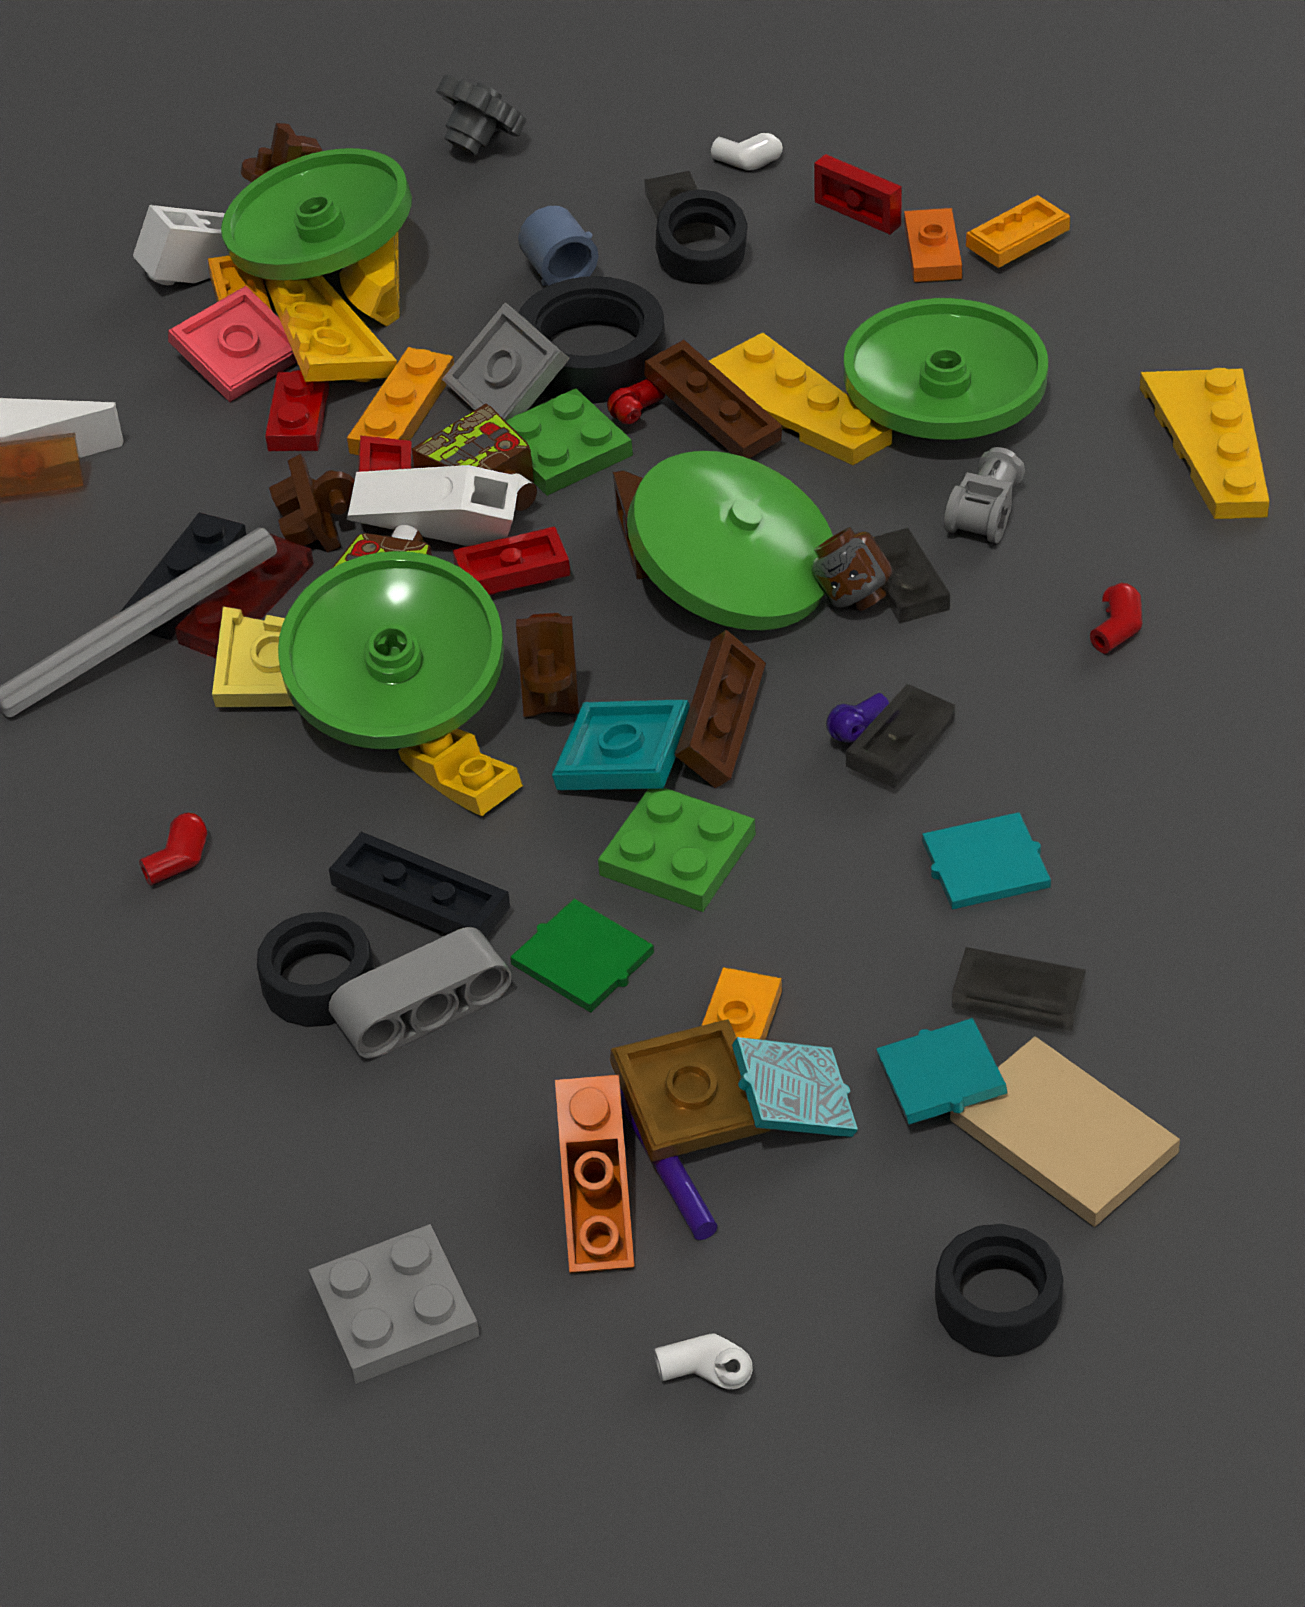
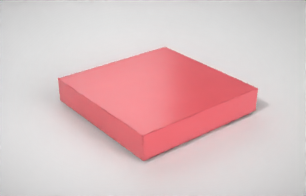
M247 286L168 330V342L229 402L274 377L278 372H282L297 363L279 317Z

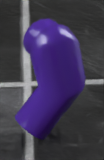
M876 693L857 705L840 704L834 707L828 714L826 729L833 738L846 743H852L860 739L865 732L891 718L893 710L887 698L881 693Z

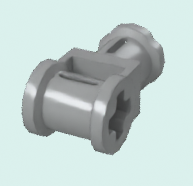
M994 447L982 454L978 464V474L967 472L960 486L957 485L952 490L944 517V529L946 532L956 533L960 529L985 535L987 540L992 543H999L1011 512L1012 487L1021 483L1025 474L1024 463L1013 451ZM996 462H1000L997 470L993 468Z

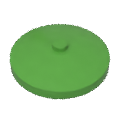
M344 148L308 154L273 168L245 187L232 201L224 214L221 226L222 238L233 263L242 271L255 277L270 280H299L321 276L354 264L387 243L398 232L408 217L412 205L411 190L401 166L394 159L380 152L359 148Z
M931 298L895 305L863 322L853 332L845 347L843 376L846 391L853 403L865 415L877 423L894 431L915 437L958 440L985 436L1001 431L1016 424L1030 414L1040 403L1045 393L1049 362L1045 345L1039 335L1017 316L998 307L977 301L955 298Z
M692 451L661 461L640 482L629 506L627 516L628 536L631 547L649 578L661 591L685 609L724 626L745 630H771L797 623L812 613L822 601L825 593L812 574L811 567L814 560L818 557L814 549L833 535L826 519L813 501L799 487L780 473L743 456L718 451Z
M391 551L364 555L346 561L328 570L306 587L294 601L283 622L279 636L278 659L288 696L299 713L311 725L324 734L347 744L372 749H397L420 745L440 738L460 727L481 709L493 692L500 677L504 659V641L496 606L488 592L473 576L462 568L435 556L407 551Z

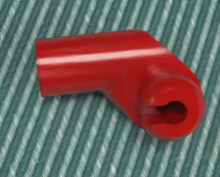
M647 378L612 393L607 402V409L610 415L617 418L622 424H632L640 418L643 408L664 399L665 393Z
M1121 582L1108 587L1102 596V602H1109L1106 612L1111 617L1090 632L1091 643L1101 653L1106 654L1142 628L1141 595L1135 587L1128 583Z
M188 812L175 817L170 824L166 848L139 860L143 876L150 886L195 867L199 863L208 835L206 824L200 816Z

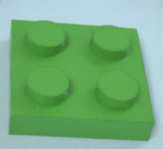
M577 389L561 394L552 400L506 420L528 443L531 449L534 484L546 496L633 456L632 440Z
M667 788L648 789L599 857V875L704 912L756 835L755 818Z

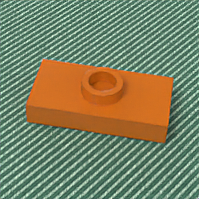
M952 208L904 211V227L913 282L962 279V261Z

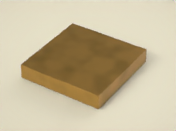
M729 1019L611 1048L610 1063L615 1075H619L621 1090L651 1162L771 1130L756 1128L746 1092L738 1086L741 1075L732 1047L737 1037Z

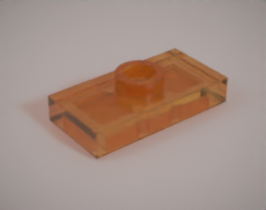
M75 432L0 443V497L84 485Z

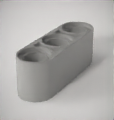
M465 927L343 984L332 995L329 1001V1012L360 1056L364 1058H377L495 1002L509 988L512 973L480 930L473 927Z

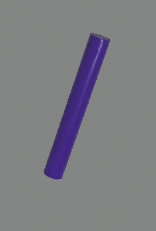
M620 1090L622 1111L646 1151L622 1090ZM678 1156L652 1162L694 1237L697 1240L711 1237L717 1231L718 1225Z

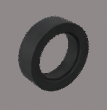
M587 276L563 280L536 292L523 304L518 312L548 339L565 329L584 324L614 325L636 335V338L629 344L605 354L582 356L565 353L570 359L542 392V394L553 399L561 394L577 389L592 404L608 402L609 397L616 390L632 386L647 379L644 376L645 361L666 350L664 313L660 303L649 291L626 280L603 276Z

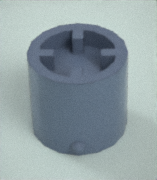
M546 206L538 209L527 217L520 228L518 236L519 247L541 275V283L544 286L567 279L590 276L597 265L599 256L597 247L591 240L592 233L589 231L585 232L571 213L563 207Z

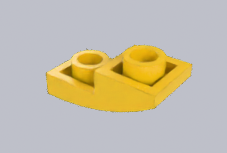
M458 728L433 741L398 750L401 760L426 783L453 802L480 816H483L523 786L517 767L481 754L475 735Z

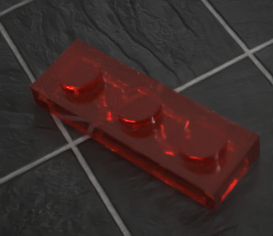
M270 534L275 541L276 554L204 598L175 628L178 644L217 658L223 606L242 610L243 617L261 620L314 565L311 548Z

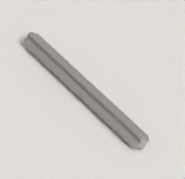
M259 527L4 683L0 686L1 712L7 718L15 716L271 558L277 552L274 539L265 528Z

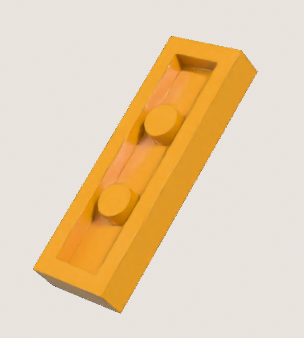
M408 347L348 435L349 453L358 455L360 435L411 440L447 384L442 378L454 365V357L431 352L426 349Z

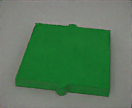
M574 898L547 924H538L537 933L510 956L511 965L591 1013L618 987H626L629 984L628 977L654 954V945Z

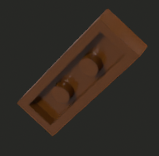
M684 339L645 361L644 376L732 454L750 459L781 440L782 425Z
M727 630L711 640L675 752L676 757L714 788L721 786L732 777L766 662Z

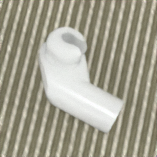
M760 133L740 143L718 137L713 142L711 157L717 161L747 171H754L777 160L782 154L783 147L781 141L771 133Z
M715 1333L661 1346L653 1350L661 1381L695 1373L711 1383L729 1390L744 1386L751 1378L753 1371L752 1360L749 1354L741 1347Z

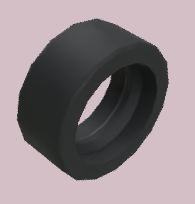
M697 189L682 192L668 200L658 214L655 249L659 262L671 275L685 282L707 284L721 281L735 273L744 260L748 223L743 210L737 203L717 191ZM701 222L713 224L723 229L730 239L728 243L718 249L698 251L679 244L673 237V233L686 224Z
M329 912L302 913L282 921L266 934L257 952V970L261 990L270 1010L286 1022L306 1027L335 1023L336 1021L329 1012V1001L332 995L343 984L374 969L370 942L362 928L346 916ZM330 953L342 956L351 962L349 967L339 976L321 984L302 985L290 982L281 976L284 970L293 962L311 954Z
M1007 1224L977 1226L961 1233L942 1251L936 1269L935 1301L938 1319L951 1338L972 1351L1002 1356L1021 1354L1036 1347L1056 1328L1060 1315L1064 1282L1060 1260L1045 1240L1024 1228ZM1003 1267L1016 1270L1030 1278L1038 1287L1039 1293L1035 1301L1030 1305L1017 1311L997 1313L980 1309L967 1301L960 1293L959 1286L967 1275L982 1268Z

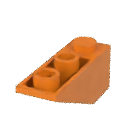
M619 1075L555 1080L569 1273L635 1268Z

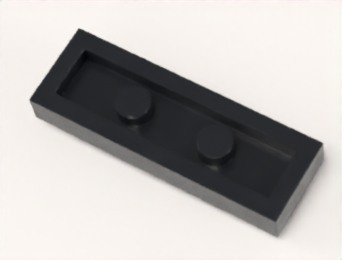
M199 512L120 612L247 535L245 524ZM199 602L148 634L171 640Z
M362 831L329 868L331 885L447 934L465 927H473L480 930L486 938L510 909L508 891Z

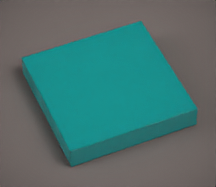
M688 700L584 702L552 773L556 789L664 788L676 758L675 752L690 709Z

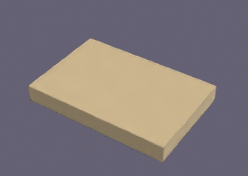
M1036 1036L998 1067L1006 1083L1007 1094L966 1106L961 1113L950 1111V1120L1093 1227H1096L1179 1153L1180 1139Z

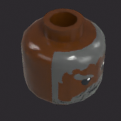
M848 527L814 549L818 557L812 564V574L831 604L835 607L843 608L855 604L858 611H862L886 595L882 586L891 577L892 567L869 532L854 533L852 528Z

